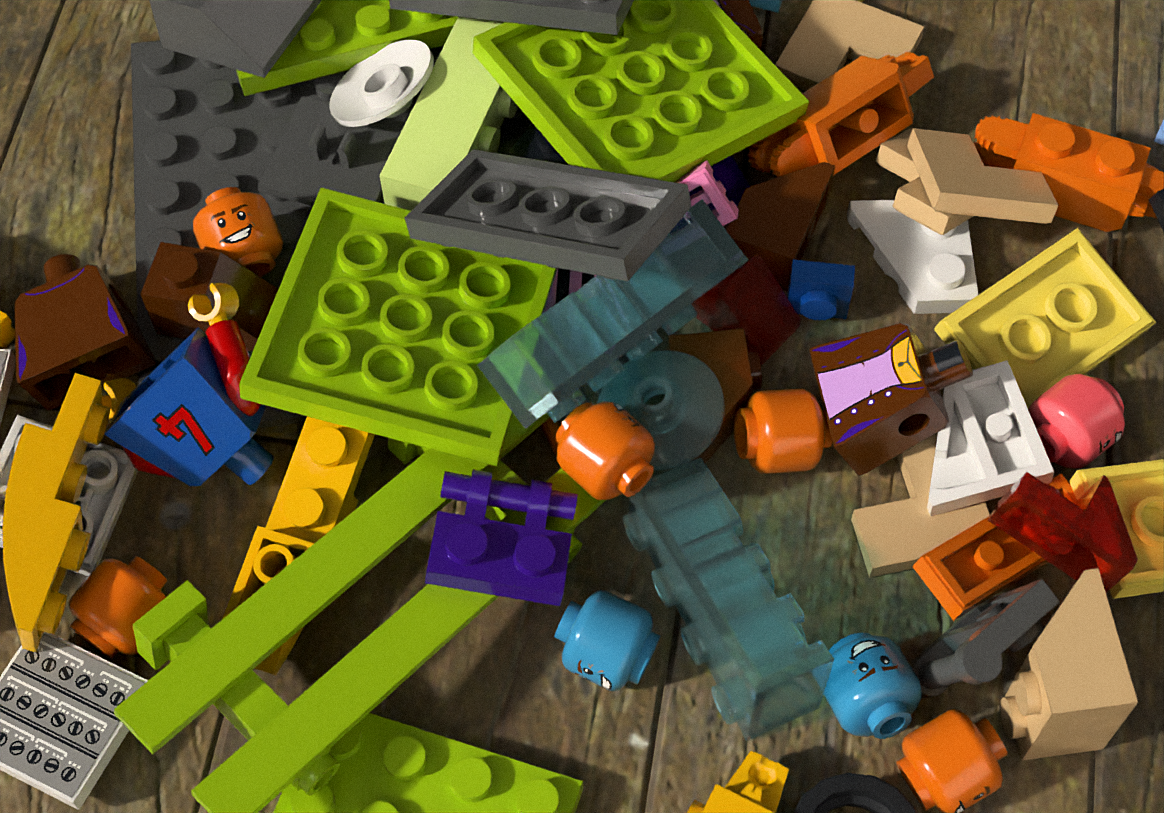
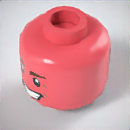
M1084 374L1065 376L1039 396L1028 408L1050 462L1069 469L1084 468L1122 437L1125 427L1124 405L1119 393L1105 380Z

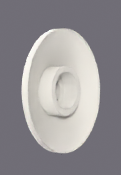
M402 40L387 45L371 57L355 64L342 77L331 95L329 108L332 116L341 125L359 127L377 122L383 118H394L402 114L409 108L413 97L422 89L432 73L434 56L431 50L421 41Z

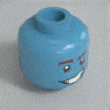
M598 590L588 597L583 606L574 601L569 603L554 638L565 642L562 652V663L568 671L609 691H618L628 681L636 685L639 684L661 635L652 632L653 617L646 609L606 590Z
M860 632L842 638L827 652L819 675L822 693L840 726L855 736L869 737L874 735L878 739H887L901 733L912 720L911 714L917 709L922 697L920 681L900 647L894 641L884 636Z

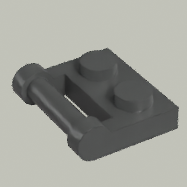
M1043 579L994 596L966 613L915 657L909 664L920 681L921 698L938 696L944 693L949 685L962 681L974 685L995 679L1001 672L1003 664L1002 652L1007 648L1011 652H1016L1035 640L1045 629V625L1040 619L1060 602Z

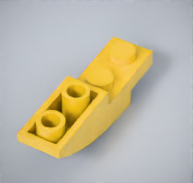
M78 373L74 374L52 431L25 423L13 457L6 488L2 529L3 563L7 589L22 649L32 652L37 651L44 632L54 635L57 631L67 602V595L59 593L68 570L75 572L80 570L91 537V533L83 531L81 506L75 505L83 489L88 469L87 465L80 463L88 443L99 445L109 420L110 408L102 405L101 380Z
M307 416L265 528L261 526L256 528L223 619L355 510L358 500L353 494L375 434ZM303 628L254 669L276 676Z

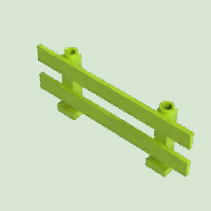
M523 380L497 466L388 438L387 449L405 465L418 454L420 457L213 628L209 627L206 598L188 580L132 624L137 652L155 670L168 660L171 662L113 709L115 716L152 754L156 753L212 704L239 730L248 741L191 790L192 796L208 813H258L289 784H292L297 791L302 788L309 796L318 792L332 779L340 767V764L330 755V748L499 596L427 584L289 706L253 669L437 514V511H440L452 501L451 499L440 498L445 471L472 476L473 469L492 472L493 480L527 485L500 459L554 414L555 407ZM561 468L546 482L552 483V490L578 494L574 519L568 520L547 516L545 529L572 534L568 558L569 564L582 547V542L573 535L575 528L606 500H596L590 496ZM487 506L485 516L489 520L524 525L526 512Z

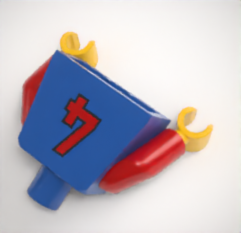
M211 283L210 291L215 298L214 309H212L211 301L205 294H194L188 302V310L193 318L209 322L210 327L207 328L206 332L198 327L137 387L131 380L126 378L106 381L104 383V390L108 392V395L102 396V405L110 408L109 419H112L104 434L121 445L131 464L138 471L179 479L189 486H201L224 464L244 482L252 485L263 476L274 460V456L252 438L257 431L266 405L240 398L239 384L249 362L250 355L237 322L229 320L236 314L239 308V297L231 285Z

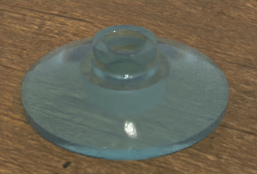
M669 350L642 354L623 364L609 377L601 390L597 402L608 401L619 404L651 433L655 441V449L650 464L654 467V470L675 468L699 456L717 436L725 412L723 391L713 371L705 363L692 355ZM666 394L663 401L657 405L650 406L645 404L649 398L655 395Z

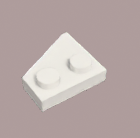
M860 200L849 202L847 212L848 223L853 230L861 228L875 248L873 258L884 273L897 282L899 294L914 314L953 313L978 296L968 220L946 234L939 235L898 212L892 207L894 200Z
M1008 360L974 369L972 377L944 388L943 401L949 422L937 435L927 505L930 516L1052 482L1054 475L1053 467Z

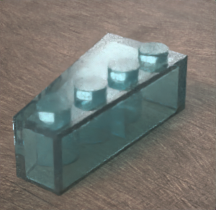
M702 199L686 212L629 281L606 279L596 275L575 293L569 294L508 338L477 366L525 429L546 413L556 423L586 400L579 390L580 387L587 383L594 393L626 370L618 360L620 357L626 354L632 364L663 342L656 332L659 328L662 327L668 335H672L696 317L699 313L692 303L745 264L748 259Z
M700 457L650 478L648 483L638 493L629 497V513L623 515L624 527L635 550L640 552L646 549L656 567L655 570L651 571V575L661 601L667 608L675 605L686 625L681 628V635L690 657L696 665L706 663L716 685L711 687V691L718 711L728 725L737 722L745 740L748 741L819 709L834 658L822 640L808 645L801 625L805 621L804 612L791 593L777 598L774 593L775 586L769 559L758 543L750 542L743 545L738 538L743 535L741 518L702 458Z

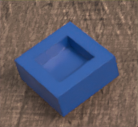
M793 259L787 291L786 313L803 315L812 320L847 319L854 288L855 266Z

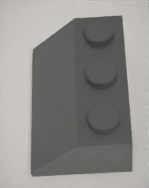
M149 0L162 48L263 78L266 77L322 1Z

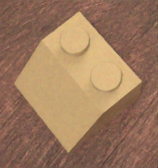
M1099 568L1084 570L1031 648L1019 672L1015 674L1014 681L1005 695L1006 697L1001 699V718L1005 733L1009 739L1017 738L1022 761L1102 750L1138 703Z

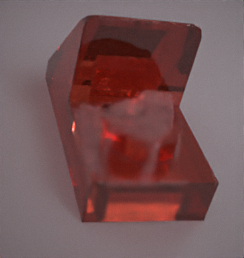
M707 245L668 283L667 297L713 331L744 329L747 351L758 352L761 366L800 327L801 319L765 261L757 254L740 269Z
M1026 472L998 501L988 518V521L1076 581L1084 570L1099 568L1105 592L1109 591L1130 573L1138 561L1111 483L1105 475L1095 482L1074 504L1065 498L1055 487L1043 483Z

